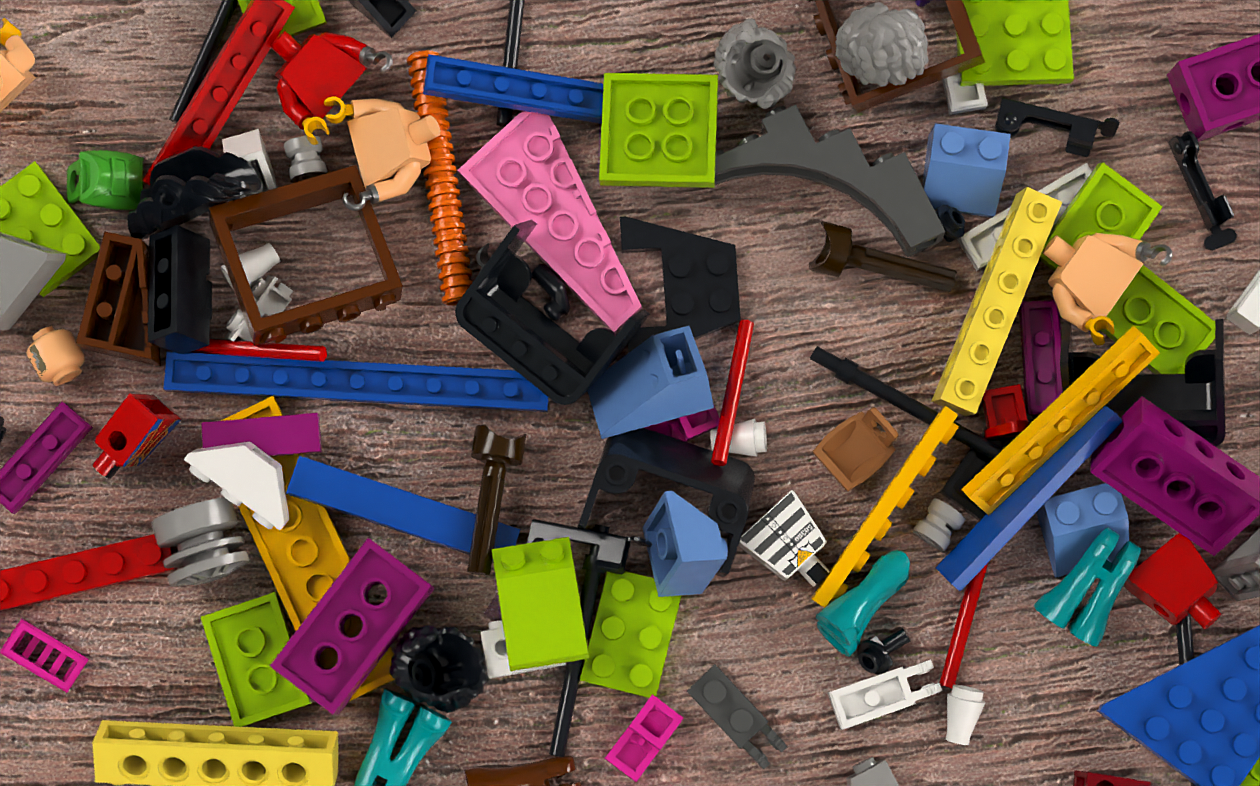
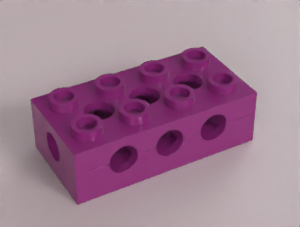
M1260 34L1178 61L1168 72L1167 78L1187 128L1195 135L1198 141L1260 120V83L1252 77L1254 75L1260 81ZM1217 87H1220L1225 92V95L1221 94Z
M1143 396L1121 417L1122 423L1091 454V473L1213 556L1220 552L1260 515V477Z
M367 538L274 659L270 667L331 714L339 715L435 588L370 538ZM383 584L387 589L385 601L380 605H372L368 597L369 591L373 586ZM359 616L363 623L362 630L359 635L350 638L345 633V623L350 617ZM332 647L338 654V661L333 668L326 670L321 665L320 657L325 649Z

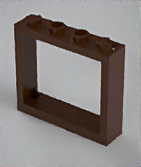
M815 0L819 14L813 16L821 37L827 35L831 48L826 50V54L833 71L840 70L844 82L838 84L845 105L851 103L857 112H861L985 63L963 0H945L965 54L924 69L922 75H916L914 79L907 78L906 83L903 85L895 86L889 83L886 86L863 93L859 80L854 75L850 76L842 69L840 60L835 56L836 35L840 27L830 0Z
M356 165L209 207V223L254 345L271 341L277 344L286 339L287 335L300 331L303 334L313 333L321 329L325 323L335 320L348 322L360 316L361 312L374 308L376 311L386 310L387 305L401 300L403 285L370 200L366 201V205L358 210L384 281L261 318L232 239L231 231L342 199L345 193H348L347 197H353L355 204H359L361 202L359 193L366 191Z

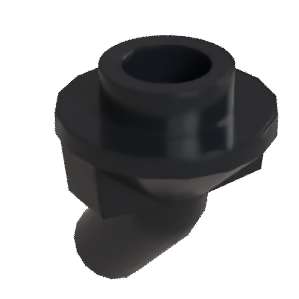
M948 205L938 207L936 214L945 230L944 239L950 243L963 237L965 233V219L961 212Z
M904 628L881 641L877 636L869 637L857 647L859 663L866 671L877 675L888 672L893 664L889 654L909 643L911 639Z

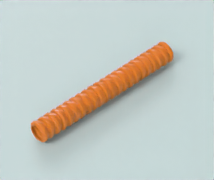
M424 50L415 52L407 57V64L411 66L408 69L409 76L413 77L410 80V86L414 88L411 92L412 98L416 100L413 103L414 110L418 111L417 114L420 116V119L428 115L433 116L440 127V135L427 142L431 161L423 171V175L428 179L425 182V188L430 190L426 195L427 200L431 201V204L428 205L429 212L433 213L430 216V222L435 224L432 228V234L436 235L433 243L434 246L438 247L435 251V256L440 258V261L436 264L437 268L441 270V273L438 274L439 280L443 281L440 290L445 293V296L442 297V303L448 306H457L459 300L473 282L469 280V277L472 276V270L467 268L471 262L470 258L466 257V254L469 253L468 246L464 245L467 241V236L462 234L465 230V224L461 222L464 218L463 212L459 211L462 207V202L457 199L460 196V190L455 187L459 182L458 178L454 177L457 173V168L452 165L455 162V156L450 153L454 150L453 144L449 143L452 139L451 132L447 131L450 128V122L445 120L449 116L448 110L444 109L447 101L446 98L423 94L428 54L440 55L434 51Z

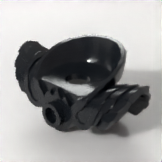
M191 147L155 165L150 175V187L141 191V202H139L137 209L128 213V230L131 237L142 240L147 239L157 229L165 230L181 225L208 212L209 207L240 199V195L260 190L261 180L255 169L242 157H237L230 152H225L220 156L204 147Z

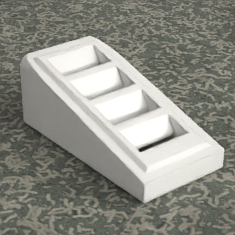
M1260 269L1226 314V318L1250 335L1260 330Z

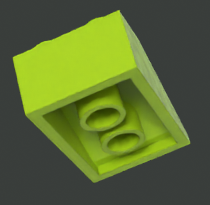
M569 537L492 549L510 671L589 659Z

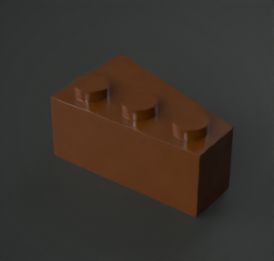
M104 231L76 343L87 351L161 366L160 347L148 342L149 246L142 239Z

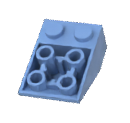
M689 325L652 335L609 367L587 391L601 439L714 408L707 372Z

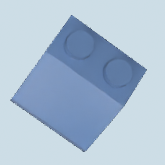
M935 123L928 135L922 187L934 210H937L942 205H948L951 208L958 209L962 214L994 217L1007 168L1010 134Z
M1107 483L1050 497L1036 512L1055 578L1068 575L1094 539L1105 528L1108 527L1120 535L1115 548L1107 558L1108 561L1113 562L1121 548L1129 541V519L1122 494Z
M665 491L642 527L645 539L652 543V547H647L658 597L702 594L727 559V543L724 538H721L718 524L675 492Z

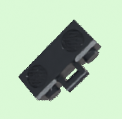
M179 225L149 236L148 342L178 354H185L210 345L212 282L206 279V275L210 274V239Z

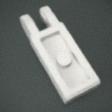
M924 661L905 669L899 667L828 692L840 730L916 704L915 701L941 692L940 683H930L922 686L921 689L911 692L907 677L929 672L930 669L934 668L932 661Z

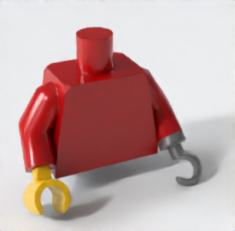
M284 30L270 46L286 61L275 74L279 80L276 89L283 112L301 130H304L308 141L312 145L318 144L315 136L312 134L314 130L322 129L329 135L328 127L323 118L334 106H325L324 100L332 96L341 99L367 69L364 65H376L381 59L387 58L386 65L380 69L381 73L388 72L393 65L392 56L388 52L383 51L376 54L374 48L350 36L329 32L309 35L300 44Z

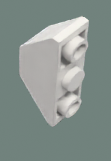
M243 442L195 449L184 458L191 465L189 471L193 475L207 483L211 479L223 488L221 494L231 503L237 506L243 503L253 510V518L264 527L272 529L274 526L281 530L289 521L282 465L253 443Z

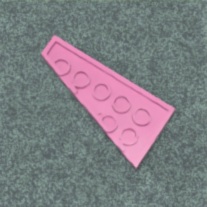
M521 111L458 169V173L511 228L516 224L531 219L537 223L525 240V243L608 329L616 333L625 325L630 317L642 309L640 301L611 245V241L598 218L593 203L550 115Z

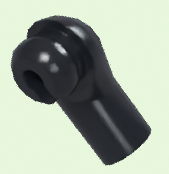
M545 264L538 265L532 272V278L551 298V301L544 305L543 310L551 320L558 321L562 315L567 316L571 307L565 285Z

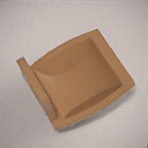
M872 407L866 414L861 411L835 427L823 438L812 453L848 492L865 482L884 465L896 450L892 444L899 435L875 407ZM876 422L882 426L883 432L876 427L878 425Z

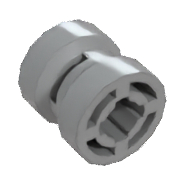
M307 136L296 137L284 143L286 157L292 160L291 167L288 169L291 182L295 183L328 173L326 163L319 156L323 150L322 141L319 136H315L318 142L316 145H312L308 141Z
M934 498L927 508L928 515L924 520H919L912 531L927 544L945 552L951 543L950 536L952 532L959 530L966 521V518L947 503Z

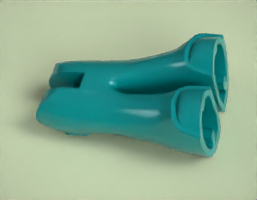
M1108 527L1094 539L1072 571L1034 604V608L1041 615L1065 629L1095 579L1099 578L1092 595L1068 625L1069 631L1075 637L1094 647H1098L1104 636L1112 607L1133 571L1142 549L1131 541H1127L1113 562L1108 561L1107 558L1115 548L1120 536Z
M896 550L882 555L872 565L871 571L858 586L831 602L816 615L818 630L842 655L850 657L860 644L864 630L876 611L907 583L910 562L904 552Z
M384 688L379 703L374 735L357 774L354 786H375L377 775L388 780L386 785L382 786H406L420 761L429 749L445 734L452 721L443 714L421 705L395 759H391L396 742L417 702L398 692Z

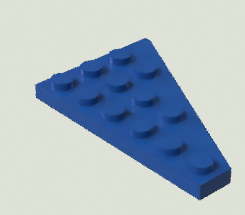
M1260 625L1101 704L1097 712L1196 786H1240L1260 757Z

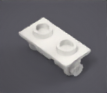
M268 275L265 280L259 278L251 288L261 318L264 314L270 316L283 312L292 301L290 295L293 293V290L283 283H280L277 288L273 286L278 280L274 276ZM238 309L226 324L229 332L225 338L234 342L239 337L240 341L253 342L242 311Z

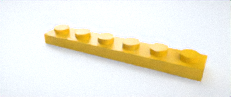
M1133 325L988 465L976 474L962 488V491L987 515H990L1154 360L1160 352Z
M946 406L941 408L811 597L813 601L825 608L829 602H833L846 592L849 587L843 583L851 570L859 573L871 555L865 551L873 538L881 541L893 522L887 519L895 506L903 509L915 490L909 487L917 474L925 477L937 459L931 454L939 442L947 445L959 426L954 423L958 416L957 413Z

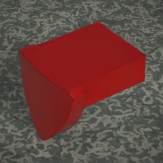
M1017 384L985 391L982 405L987 429L984 430L986 439H1004L1018 436L1030 424V421L1027 419L1021 385Z

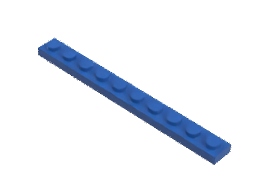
M166 353L163 389L166 392L256 397L274 396L275 398L548 412L549 397L516 370L333 360L319 362L203 353Z

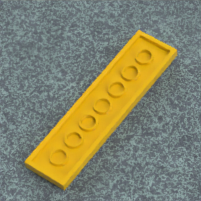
M271 396L221 421L283 416V413L276 398ZM302 454L272 457L282 465L285 491H287L298 457L302 456ZM286 494L290 519L279 530L274 526L272 529H268L253 518L254 511L242 503L238 507L294 629L297 631L351 559L326 507ZM352 616L346 621L344 629L347 636L352 638L360 634L363 627L362 620L359 616ZM330 647L322 652L320 662L326 670L333 668L338 661V654L334 648ZM392 647L388 649L349 702L395 680L390 675L391 657L395 655Z

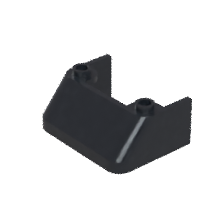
M531 219L516 224L511 228L459 300L455 314L459 325L554 402L568 405L580 399L617 359L650 313L644 309L630 317L618 334L607 328H596L588 332L581 342H578L522 297L530 286L532 273L529 265L516 253L537 225Z
M1215 319V349L1198 350L1191 353L1185 360V374L1137 375L1105 406L1121 418L1143 396L1215 447L1219 446L1224 441L1226 435L1224 320ZM1070 322L1063 323L1060 353L1062 393L1100 358V356L1091 352L1073 351Z
M646 428L611 436L606 440L577 527L586 528L598 490L611 494H621L628 491L633 486L639 469L713 494L708 509V516L718 524L720 531L729 533L726 541L728 548L727 559L716 573L717 576L724 577L729 575L748 517L755 475L752 468L741 460L728 456L725 466L715 465L711 463L713 451Z

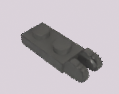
M716 664L687 690L689 695L740 749L743 747L762 769H765L770 764L768 758L749 741L758 731H761L768 738V742L781 753L788 747L767 724L769 721Z

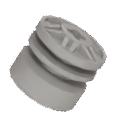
M225 497L205 500L175 509L155 518L151 522L158 547L178 548V552L170 555L163 561L165 568L183 566V568L167 576L170 586H196L213 582L230 575L236 569L250 562L248 552L246 551L229 553L241 547L245 542L241 536L224 537L223 535L224 532L238 524L233 503Z

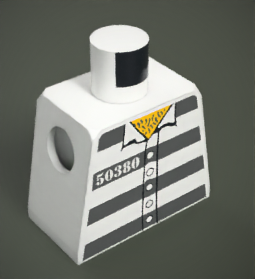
M793 490L741 536L738 546L783 581H786L798 570L814 587L830 572L815 555L827 541Z

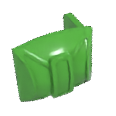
M96 150L79 152V159L67 168V202L76 203L79 201L91 206L113 210L137 209L139 202H141V191L144 189V158L118 151ZM76 175H79V182L76 183L75 188V178Z

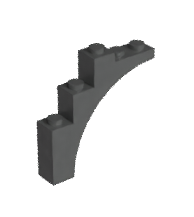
M796 104L789 108L779 106L769 111L761 122L762 136L758 137L757 134H753L739 141L736 148L724 152V150L716 151L715 185L736 178L757 175L794 176L822 183L850 196L871 211L893 234L907 258L942 242L945 230L905 152L896 156L893 153L885 154L872 163L873 166L870 167L850 128L842 132L838 129L829 131L818 139V143H815Z

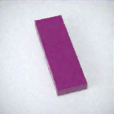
M1055 300L1023 301L1019 307L1026 413L1030 416H1039L1062 393L1060 371L1061 325L1060 313Z
M61 401L0 469V503L11 513L16 514L93 427L66 403Z
M319 413L201 422L203 448L251 442L270 457L322 452Z

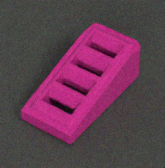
M23 618L20 619L0 650L2 655L68 693L89 660ZM26 632H28L33 637L23 653L20 654L15 649ZM42 640L47 645L36 662H33L28 658L39 641ZM55 648L60 651V654L49 671H47L42 666ZM68 656L74 661L64 677L60 679L55 675Z

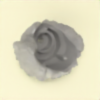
M882 2L872 3L851 12L850 16L838 29L835 42V56L840 60L842 69L850 76L854 75L856 79H860L863 85L871 83L882 87L886 86L888 82L895 86L903 85L906 83L907 78L914 79L916 75H922L924 66L929 61L927 56L928 41L924 33V23L918 14L910 9H902L900 11L892 9L889 11L888 7Z
M749 18L740 24L733 25L719 41V45L715 50L716 59L713 64L716 71L719 72V82L726 89L729 97H736L740 103L748 100L752 104L755 103L759 107L767 109L774 107L779 99L787 96L792 90L796 73V65L793 63L795 56L787 50L786 41L777 36L775 32L765 27L758 28L755 19Z

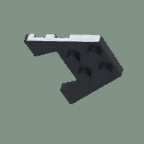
M626 216L620 217L622 253L661 251L666 326L639 328L628 343V353L652 335L688 325L696 340L739 323L741 316L736 248L734 244Z

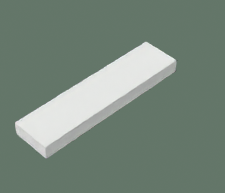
M1087 163L1038 191L1062 202L1052 227L1057 223L1092 173ZM1010 207L964 233L963 237L957 239L976 271L988 264Z

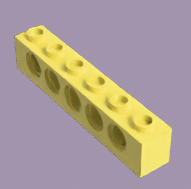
M1029 187L1024 188L1015 195L931 402L942 407L946 406L963 416L977 413L1061 207V201Z
M102 720L92 742L95 782L111 783L113 785L335 786L339 771L338 731Z

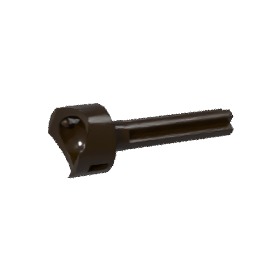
M825 221L821 222L826 233L825 244L821 253L813 261L809 262V270L839 277L843 268L848 264L855 268L951 292L952 287L955 285L957 273L955 270L857 244L852 245L851 228Z
M477 425L475 427L471 457L485 465L483 467L467 572L471 574L490 576L493 558L492 549L495 546L506 467L522 464L527 434L520 435L515 439H507L495 434L486 425Z

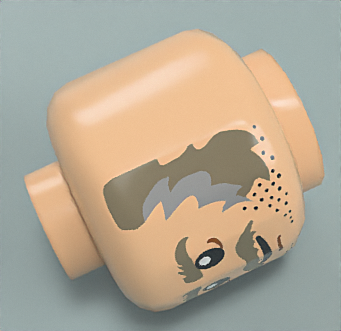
M52 326L39 330L32 336L34 342L28 347L26 353L41 381L53 382L55 386H59L75 379L81 374L82 370L80 367L83 365L85 357L71 331L66 329L54 330Z

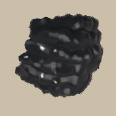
M429 625L420 628L412 627L399 639L394 650L395 655L391 657L390 675L395 679V684L405 692L411 693L415 701L420 703L426 702L428 706L435 707L437 710L446 713L466 707L472 699L484 692V685L489 680L488 675L484 674L487 671V667L483 663L485 654L480 648L472 646L474 644L472 637L466 636L455 627L448 628L443 626L436 628Z

